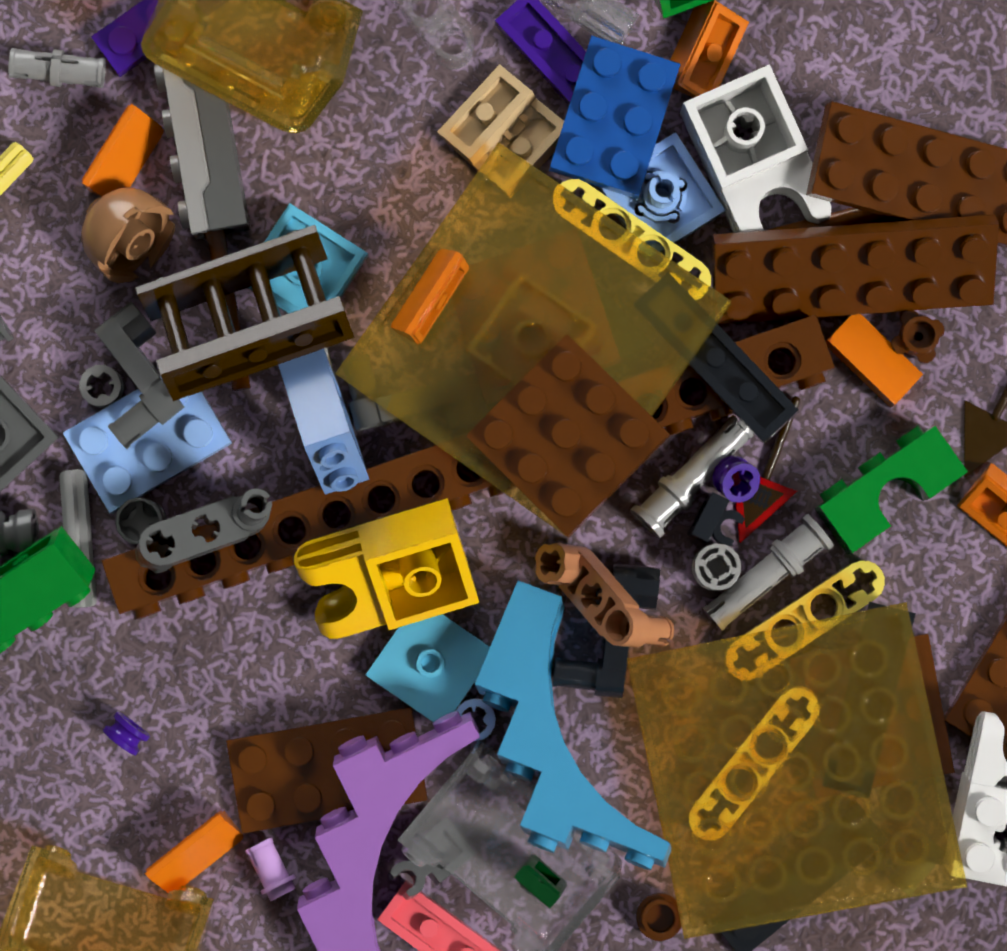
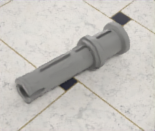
M732 415L673 476H663L658 481L659 488L641 506L635 504L630 509L633 516L652 535L660 539L665 534L663 528L681 510L688 511L693 506L694 494L712 477L718 463L724 458L732 456L754 436L751 430L741 420L738 421L736 416Z
M809 514L803 516V523L782 541L776 539L771 543L772 546L769 548L770 554L739 578L731 587L727 588L712 602L703 607L722 631L789 574L793 577L796 574L800 575L804 571V564L822 549L830 550L834 546L828 535Z

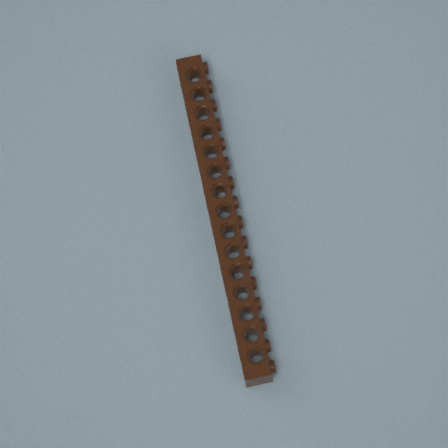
M816 314L735 342L779 389L797 383L799 391L826 382L824 373L835 368ZM782 351L790 357L792 368L789 374L778 375L771 371L768 365V357L771 352ZM684 360L618 382L634 400L644 396L657 400L660 405V415L655 420L670 436L693 428L691 419L709 413L711 421H715L735 414ZM687 381L698 383L704 390L703 402L696 406L685 404L679 395L680 385ZM464 435L368 468L366 470L369 480L358 483L347 491H335L325 495L321 485L272 501L269 520L263 529L256 533L261 541V550L253 559H243L237 552V543L214 551L216 566L209 574L201 575L197 573L193 567V559L172 566L170 568L171 582L163 590H156L150 585L148 580L150 569L139 565L136 560V549L101 561L119 614L132 612L134 620L161 612L160 602L177 597L178 603L181 605L206 596L204 587L221 582L223 589H227L250 581L248 574L250 571L266 566L268 574L294 566L292 557H294L297 549L312 539L448 498L451 511L471 505L470 495L488 490L489 496L494 497L517 488ZM475 457L483 463L485 468L484 474L478 481L469 483L460 479L457 474V467L462 459ZM423 472H431L440 480L438 492L429 498L419 497L413 490L414 479ZM379 487L389 488L395 495V504L386 513H376L369 505L370 494ZM336 502L345 503L351 513L347 525L339 529L329 527L325 521L327 508ZM258 507L249 509L253 513H260ZM289 518H300L306 527L304 538L296 544L286 543L281 536L283 523ZM206 524L197 527L195 530L192 529L195 537L203 536L206 542L213 541L214 539L211 538V535L214 531L217 532L215 524ZM156 541L151 543L147 550L149 553L158 552L160 558H165L164 555L169 545H160Z

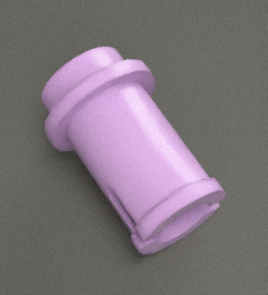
M272 837L245 850L264 887L260 892L262 895L266 893L270 902L296 889L292 882L296 877L294 874L289 876Z

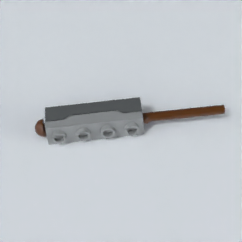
M181 27L170 34L167 40V48L159 50L162 64L154 65V72L159 93L167 92L169 109L162 110V118L167 138H175L177 155L170 156V164L175 184H183L185 195L184 201H178L181 225L183 229L190 228L191 234L196 240L202 238L207 240L212 261L229 255L225 234L251 230L220 50L215 40L202 42L200 35L195 30ZM234 292L225 295V299L235 331L238 332L241 331ZM249 375L231 381L232 391L250 389Z

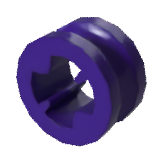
M733 455L724 458L718 463L714 469L712 480L715 489L731 502L741 503L752 498L758 491L760 474L745 459ZM736 472H739V478L742 481L737 486H734L731 477Z
M117 711L113 716L115 723L112 726L106 725L102 731L121 748L132 755H137L140 751L138 748L139 742L148 741L151 736L132 719Z

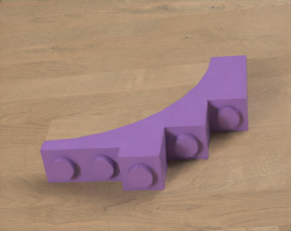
M458 711L446 714L433 722L435 729L418 737L415 732L407 733L389 744L391 750L387 752L384 751L377 736L367 741L363 735L358 736L338 747L340 754L334 756L333 767L354 809L347 811L346 807H340L327 813L320 819L322 824L316 827L315 839L335 880L330 882L328 878H322L309 884L302 890L304 895L298 898L297 911L317 951H381L377 941L372 910L373 880L381 847L398 811L418 784L447 757L480 738L479 728L471 712L460 716Z

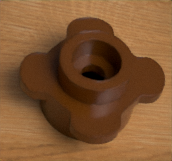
M914 310L906 311L900 317L902 326L899 334L891 341L892 349L897 354L908 353L913 355L920 363H929L936 356L934 348L938 344L939 338L944 335V326L939 320L919 316ZM915 333L922 335L921 341L914 339Z

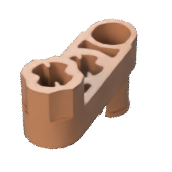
M563 543L543 544L538 549L535 556V573L538 579L543 583L558 585L598 634L604 636L609 643L616 646L633 648L644 644L664 647L669 642L666 639L659 638L673 639L674 625L672 621L663 616H647V614L641 611L636 601L590 549ZM598 588L602 589V593L598 594V596H602L600 605L596 604V600L600 599V597L596 596Z

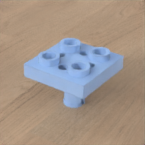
M676 132L655 145L648 166V173L645 176V179L650 181L647 184L643 182L638 199L598 187L602 194L675 244L726 211ZM686 183V190L680 192L679 187L683 188ZM639 204L645 205L646 209L641 205L638 206V212L642 213L644 216H638L635 213V206ZM672 211L679 214V221L675 224L668 222L669 220H675L678 216L676 213L667 215ZM616 215L626 230L625 220L621 216ZM647 241L639 247L638 251L645 262L663 252L664 248L656 241Z

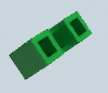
M917 425L896 440L900 449L885 459L881 452L877 453L858 467L862 476L849 485H846L844 480L841 479L819 494L824 502L817 506L815 510L846 554L854 553L891 527L879 507V495L887 482L890 480H901L913 487L921 500L924 501L932 498L968 472L936 426L923 432L920 426Z

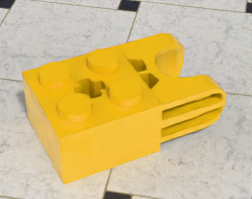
M448 498L312 539L299 546L294 555V565L297 573L308 585H343L338 590L324 595L318 601L315 610V621L322 635L329 639L347 637L386 624L388 629L392 630L479 603L471 570Z

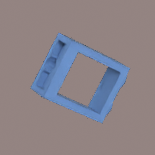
M321 349L279 364L278 366L304 449L324 494L335 491H347L358 483L369 480L340 387L325 350Z

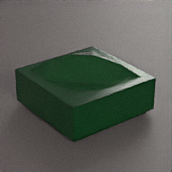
M531 854L514 875L520 887L527 894L540 900L549 909L561 897L567 887V882L535 854Z

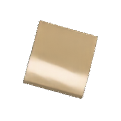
M499 64L437 133L492 185L511 200L555 152L564 121L541 103L531 89Z

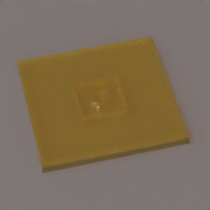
M498 142L335 374L565 535L466 435L566 334L653 416L732 302ZM440 249L457 251L465 258L469 265V270L423 342L417 345L391 328V324Z

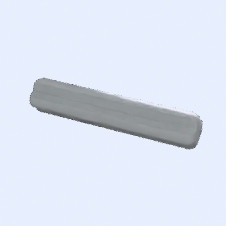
M81 469L66 470L61 472L59 476L63 529L94 566L88 477L86 472ZM95 573L89 586L91 591L79 603L72 606L73 608H85L96 605Z

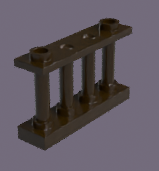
M315 225L291 231L281 237L135 287L150 321L162 318L172 355L158 359L156 362L160 375L173 401L355 338L340 296L329 300L325 298L314 264L328 260ZM296 271L308 307L281 316L269 280ZM252 287L263 323L236 332L225 295ZM207 302L218 339L190 348L180 311Z

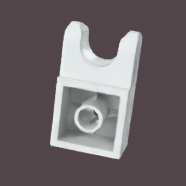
M770 64L683 102L680 115L715 193L726 210L725 215L734 233L764 231L759 218L760 201L774 194L785 195L792 199L809 222L819 224L830 219L831 204L829 201L806 196L813 163L807 152V145ZM740 123L743 129L751 127L754 132L751 133L748 140H743L741 137L738 138L734 134L735 124Z
M983 711L977 716L965 770L961 775L943 864L952 876L1007 887V837L1003 840H998L994 835L996 831L1003 832L1007 825V761L1003 754L1004 726L995 713Z

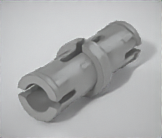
M11 48L8 73L9 78L50 82V86L61 87L62 83L103 88L106 59L65 55L64 50L54 49L52 53Z

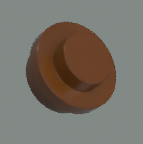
M650 894L640 902L637 908V925L640 931L652 940H668L674 937L682 927V908L678 901L668 894Z

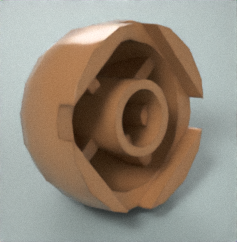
M127 187L111 191L95 199L87 210L81 230V242L84 252L94 267L108 280L118 284L133 281L139 277L133 271L137 270L147 257H149L151 268L169 247L175 232V224L169 220V215L174 214L162 201L143 190Z

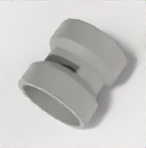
M714 543L701 548L695 554L691 564V572L694 580L701 587L713 591L724 590L731 587L738 580L741 573V561L733 548L725 544Z

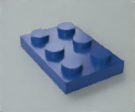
M591 35L549 171L572 179H580L588 184L638 199L680 63Z

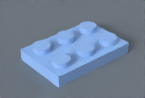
M139 389L63 432L110 514L118 511L120 506L127 500L142 497L232 444L203 392L179 399L185 408L162 425L158 422L132 443L128 449L118 441L108 428V425L114 423L141 401L139 396L142 393Z

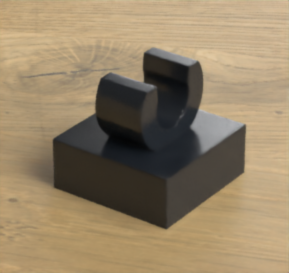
M710 492L707 494L687 535L702 543H708L712 536L718 544L732 546L734 540L722 534L721 524L726 519L743 524L745 518L737 511H725L730 500Z

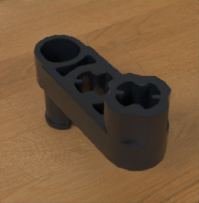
M613 563L612 575L636 601L639 608L656 610L660 585V568ZM604 637L602 658H598L597 663L566 660L556 657L552 687L560 686L594 691V696L622 699L629 647L612 645Z

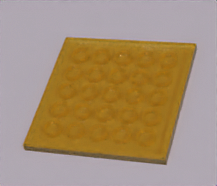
M907 602L627 659L663 838L671 844L672 850L668 862L684 939L968 886Z

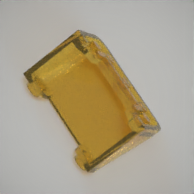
M158 0L142 38L141 47L145 56L158 66L279 130L288 133H300L311 127L342 86L363 10L345 0H315L306 12L285 0Z
M32 845L0 928V951H200L212 913L214 899L208 898L204 891L192 886H181L179 890L170 891L167 898L78 872L76 863L71 860V853L61 847L47 845L43 849Z

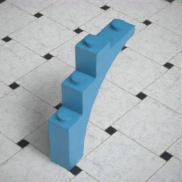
M518 580L479 672L475 686L479 694L484 696L483 703L504 712H509L511 706L516 708L497 755L501 763L506 764L504 770L506 773L531 782L533 775L539 777L520 824L522 831L530 835L527 842L537 848L554 853L556 846L569 850L573 837L577 833L581 835L579 842L592 849L606 853L608 846L626 852L624 860L635 866L651 870L653 864L665 868L672 850L670 842L636 826L609 805L581 773L565 745L555 715L551 679L554 644L565 606L561 596Z

